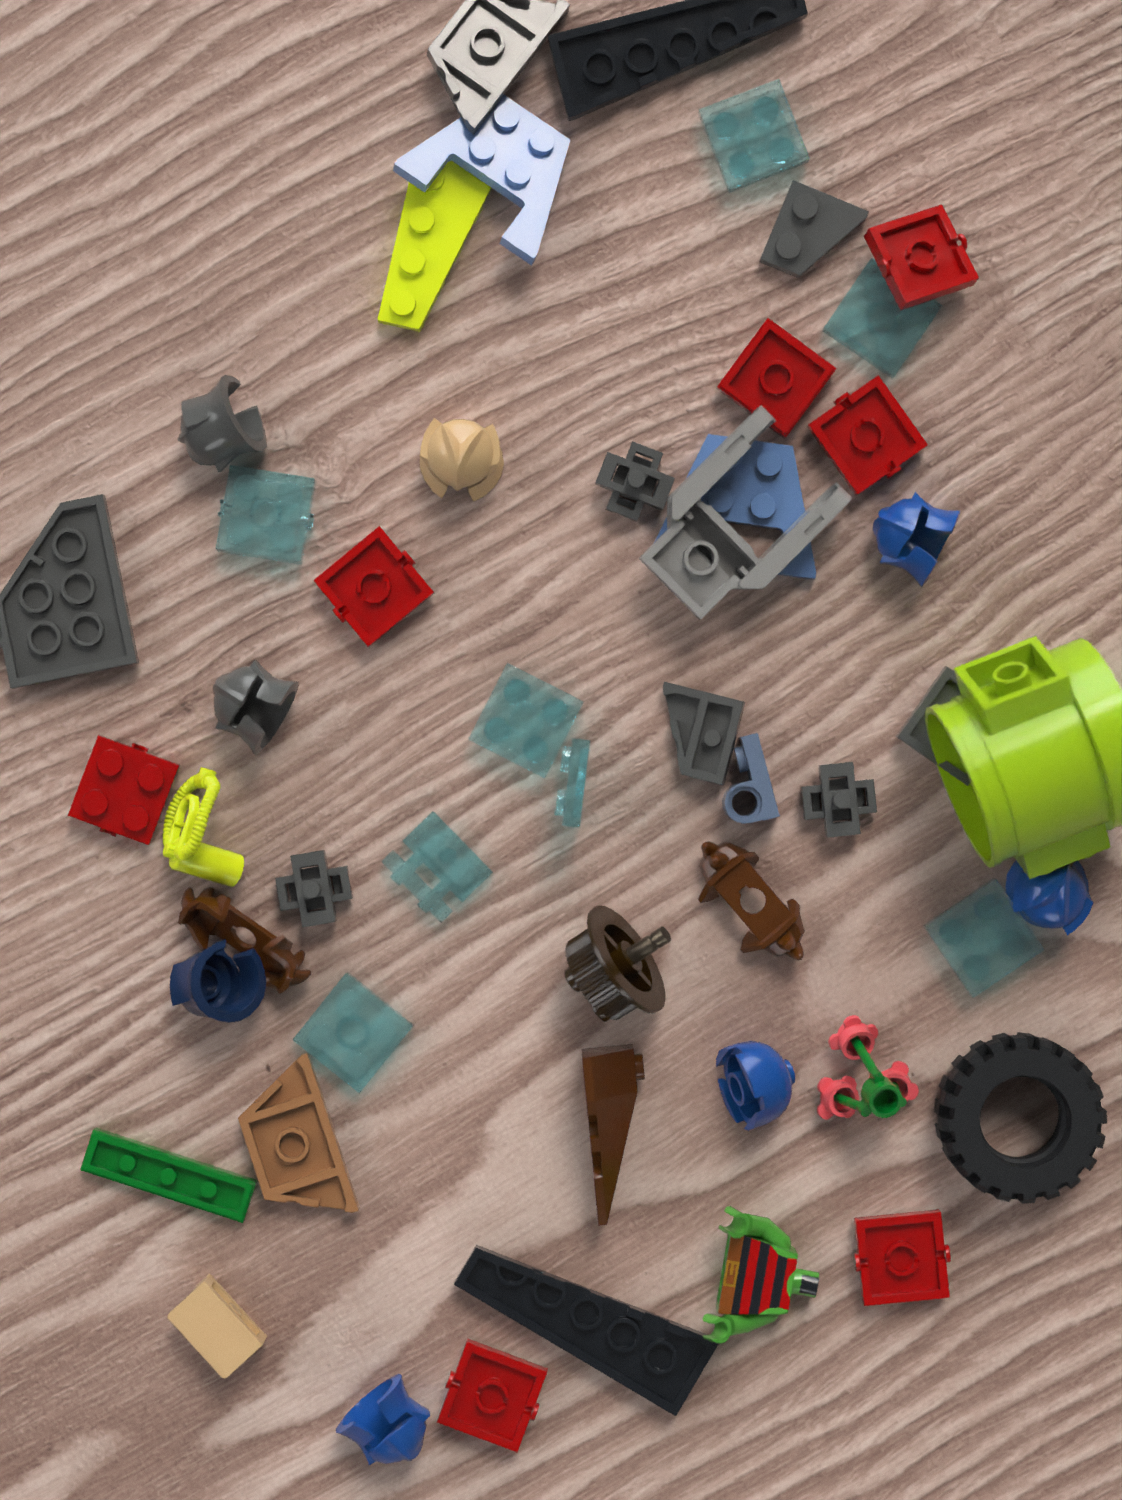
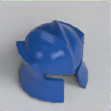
M916 492L912 499H902L890 507L881 509L872 527L873 534L876 537L877 549L883 556L880 564L906 570L923 587L938 563L937 558L946 540L953 533L960 511L937 509L923 500Z
M1016 860L1007 873L1005 886L1007 900L1012 910L1021 919L1041 928L1063 927L1066 934L1069 935L1084 922L1091 911L1093 901L1089 895V884L1085 871L1079 861H1075L1072 866L1068 864L1055 869L1049 874L1029 879Z
M396 1374L363 1397L341 1420L336 1428V1433L356 1442L367 1458L369 1465L374 1462L390 1464L403 1460L412 1461L419 1455L422 1449L427 1426L426 1420L430 1417V1411L409 1397L402 1375Z

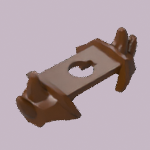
M710 841L703 843L701 846L703 857L699 866L706 885L699 895V902L712 901L719 897V894L751 930V932L748 931L742 940L741 951L743 953L764 949L777 957L786 954L795 960H802L804 952L800 940L805 930L800 915V905L794 899L788 900L789 909L750 864H756L759 861V857L755 852H749L730 842H722L718 845ZM745 886L759 889L765 896V906L758 912H747L741 906V893L739 891Z
M191 887L185 890L181 900L182 911L179 914L178 923L180 925L184 924L201 951L207 949L209 935H216L222 940L226 939V943L240 953L254 948L260 956L265 969L266 987L277 989L279 994L287 990L289 986L298 985L310 977V970L298 969L304 961L305 952L300 950L293 955L291 952L293 943L285 938L283 934L278 937L273 935L230 905L231 898L221 893L217 898H213L215 892L213 887L204 889L197 898H195ZM232 927H243L250 930L255 936L256 943L247 944L243 942Z

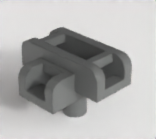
M633 441L626 458L607 452L595 482L597 486L612 491L606 508L607 511L617 513L637 522L644 504L659 510L664 509L675 478L657 471L663 453ZM635 453L640 454V455H642V456H645V457H647V458L653 459V460H652V462H651V461H649V460H646V459H644V458H641V457H639V456H636ZM658 481V484H657V487H656L655 492H654V494H653V497H651V495H652V493H653V490H654V488H655L656 482ZM619 495L635 500L636 503L619 497Z
M853 762L819 765L820 785L801 787L804 820L824 818L827 838L861 834L859 814L877 812L874 779L855 781ZM845 777V778H840V779H830V780H829V778ZM863 788H865L867 806L864 804ZM819 792H821L822 810H820ZM848 819H850V821L834 822V823H833V821L848 820Z
M325 850L291 855L293 875L275 878L280 910L299 908L302 928L336 922L334 902L353 899L348 865L328 869ZM317 865H318V867H312V868L302 869V868H305V867H311V866H317ZM330 876H332L335 894L332 891ZM287 883L289 886L291 901H289L288 899V893L286 888ZM324 907H326V909L316 910V911H311V912H309V910L319 909V908H324Z

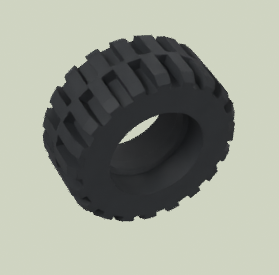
M1017 1032V1035H1007L1006 1033L992 1035V1040L983 1042L979 1040L969 1046L971 1051L964 1057L959 1054L951 1063L954 1068L949 1076L943 1075L939 1084V1087L942 1089L940 1098H935L934 1112L938 1118V1123H935L937 1137L942 1142V1150L956 1170L983 1193H990L996 1199L1010 1202L1011 1199H1018L1022 1204L1035 1203L1036 1198L1042 1196L1047 1200L1060 1196L1058 1190L1067 1185L1072 1189L1080 1183L1081 1180L1077 1176L1084 1168L1091 1171L1097 1162L1092 1157L1096 1147L1103 1149L1106 1138L1101 1133L1102 1124L1107 1123V1110L1101 1106L1100 1102L1104 1096L1100 1085L1093 1081L1091 1077L1093 1073L1089 1068L1079 1061L1073 1053L1044 1037L1040 1038L1030 1033ZM1014 1077H1029L1042 1082L1053 1093L1058 1103V1122L1051 1138L1039 1150L1021 1157L1007 1156L996 1151L986 1141L980 1126L981 1110L986 1098L996 1086Z

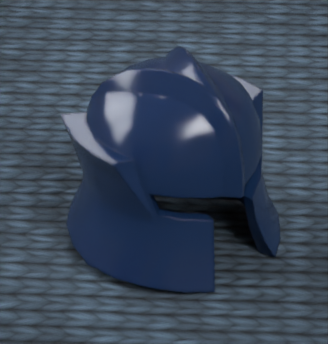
M225 939L214 943L202 952L193 954L183 962L174 964L169 986L172 1005L182 1004L194 1015L209 1017L227 1023L239 1022L249 1017L259 1007L265 996L266 976L260 956L253 948L235 954L231 958L224 950L226 947Z

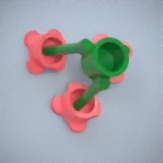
M856 1015L847 1017L838 1029V1033L830 1036L828 1043L832 1050L840 1049L848 1059H861L870 1076L862 1086L861 1101H859V1094L856 1089L857 1084L853 1077L846 1075L841 1080H832L829 1077L822 1078L817 1086L818 1091L821 1093L817 1113L825 1120L830 1119L833 1115L849 1118L856 1110L863 1117H868L873 1113L877 1117L888 1118L895 1115L901 1107H904L908 1100H914L919 1093L917 1084L912 1083L908 1076L909 1068L906 1063L895 1061L891 1068L882 1072L877 1068L869 1054L874 1048V1039L878 1036V1029L873 1024L866 1025L862 1023Z

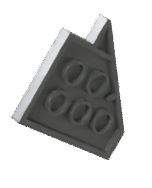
M103 494L60 503L0 593V648L3 649L10 688L12 689L139 663L106 496Z

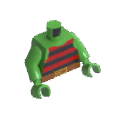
M727 1206L724 1211L733 1216L732 1223L726 1227L722 1225L718 1227L721 1231L728 1234L716 1300L717 1312L725 1315L720 1317L707 1313L703 1316L704 1322L715 1324L713 1332L709 1335H703V1339L718 1344L726 1342L730 1336L748 1333L775 1322L779 1314H788L791 1294L815 1298L819 1284V1272L796 1268L798 1253L795 1247L791 1246L790 1237L767 1217L743 1214L731 1206Z

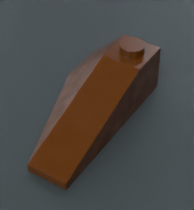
M633 1044L582 1049L598 1226L607 1225L638 1092L637 1080L645 1079L643 1055L634 1054Z

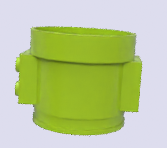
M1034 636L955 667L954 672L961 695L951 698L949 702L944 704H935L926 708L925 722L931 749L937 764L948 761L966 774L967 772L971 780L967 786L937 765L955 813L969 841L982 861L988 867H995L1000 865L1002 861L1014 857L1028 878L1032 879L1040 875L1049 874L1055 869L1080 859L1090 858L1095 853L1111 848L1107 830L1122 826V690L1097 649L1086 639L1079 638L1047 650L1039 639Z

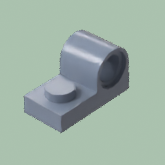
M758 733L739 737L740 746L733 748L739 772L747 771L749 780L730 786L724 793L722 804L726 815L731 820L742 824L780 817ZM740 791H749L754 796L755 807L747 815H738L732 807L733 797Z

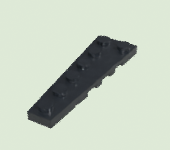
M684 0L548 35V43L568 121L576 120L807 18L808 12L805 0Z
M479 1245L474 1247L454 1281L455 1286L674 1416L678 1414L718 1346V1343L703 1339V1335L708 1334Z

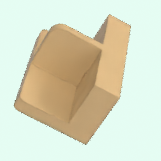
M210 1273L168 1314L170 1322L224 1379L254 1354L267 1338V1335Z

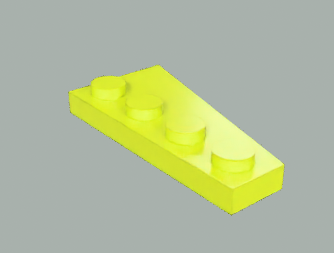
M453 161L447 162L425 193L410 182L408 184L377 319L378 323L418 332L421 331L473 224L476 223L491 189H493Z

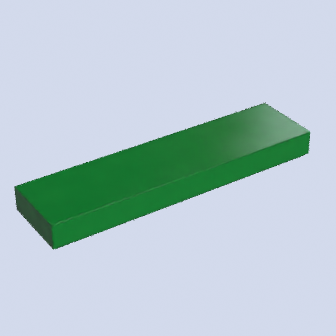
M94 1128L80 1168L81 1171L241 1223L245 1221L258 1181L99 1128Z

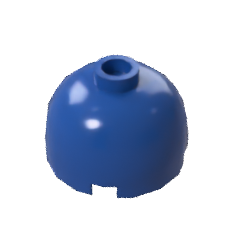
M756 1041L740 1042L719 1050L716 1058V1067L724 1065L726 1080L723 1078L718 1079L719 1089L724 1103L735 1122L745 1121L747 1125L744 1129L749 1131L779 1118L788 1108L792 1096V1084L795 1083V1073L791 1063L787 1059L783 1060L782 1056L771 1046Z

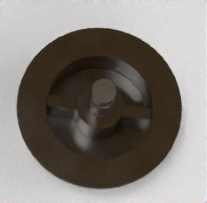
M596 906L588 913L587 929L569 940L566 945V960L568 961L569 968L564 971L565 978L574 991H581L589 1003L592 1004L595 1014L604 1022L610 1019L619 1020L636 1008L647 1013H656L664 1007L666 994L660 971L651 954L658 948L671 942V936L667 929L661 926L650 935L641 939L633 927L617 912L606 906Z

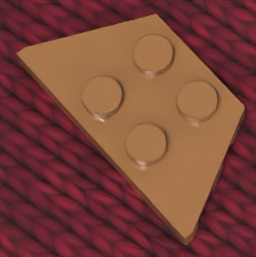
M309 1052L303 1053L238 1117L264 1200L283 1203L289 1201L300 1203L303 1206L317 1208L323 1206L343 1209L345 1212L350 1213L357 1212L360 1207Z

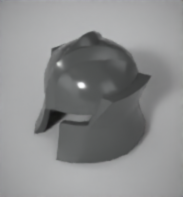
M222 376L216 386L207 394L182 401L181 433L178 441L186 444L188 455L192 461L200 465H215L218 472H222L242 453L260 452L267 448L266 433L258 407L253 406L234 415L229 396L241 384L240 380L233 376Z
M254 660L250 666H242L230 673L221 675L213 685L214 712L218 719L215 729L240 736L250 747L253 754L257 756L273 738L286 717L298 691L299 681H286L273 677L257 660Z

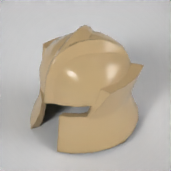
M434 418L424 433L420 449V469L424 480L431 490L442 499L448 485L452 486L456 491L468 487L469 494L473 502H475L495 487L502 475L504 460L494 425L491 424L484 428L478 423L467 419H453L442 424Z

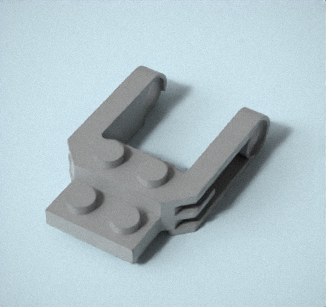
M762 405L752 412L667 497V530L638 558L699 620L731 589H764L852 499L837 482L834 483L759 558L754 554L753 548L712 506L706 505L701 501V497L752 447L751 444L769 426L776 422V419Z

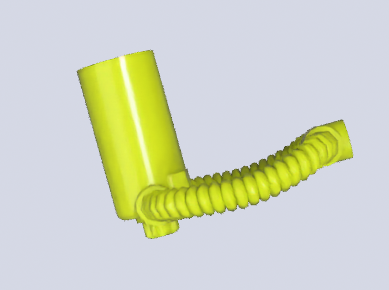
M200 767L199 772L184 782L179 790H177L168 806L163 825V856L169 858V866L173 870L234 887L240 880L243 872V855L201 842L206 831L207 818H209L212 806L220 790V782L216 778L217 772ZM197 788L206 790L201 804L199 797L191 794ZM189 808L186 821L183 822V821H184V818H185V814H186V812H187V809Z

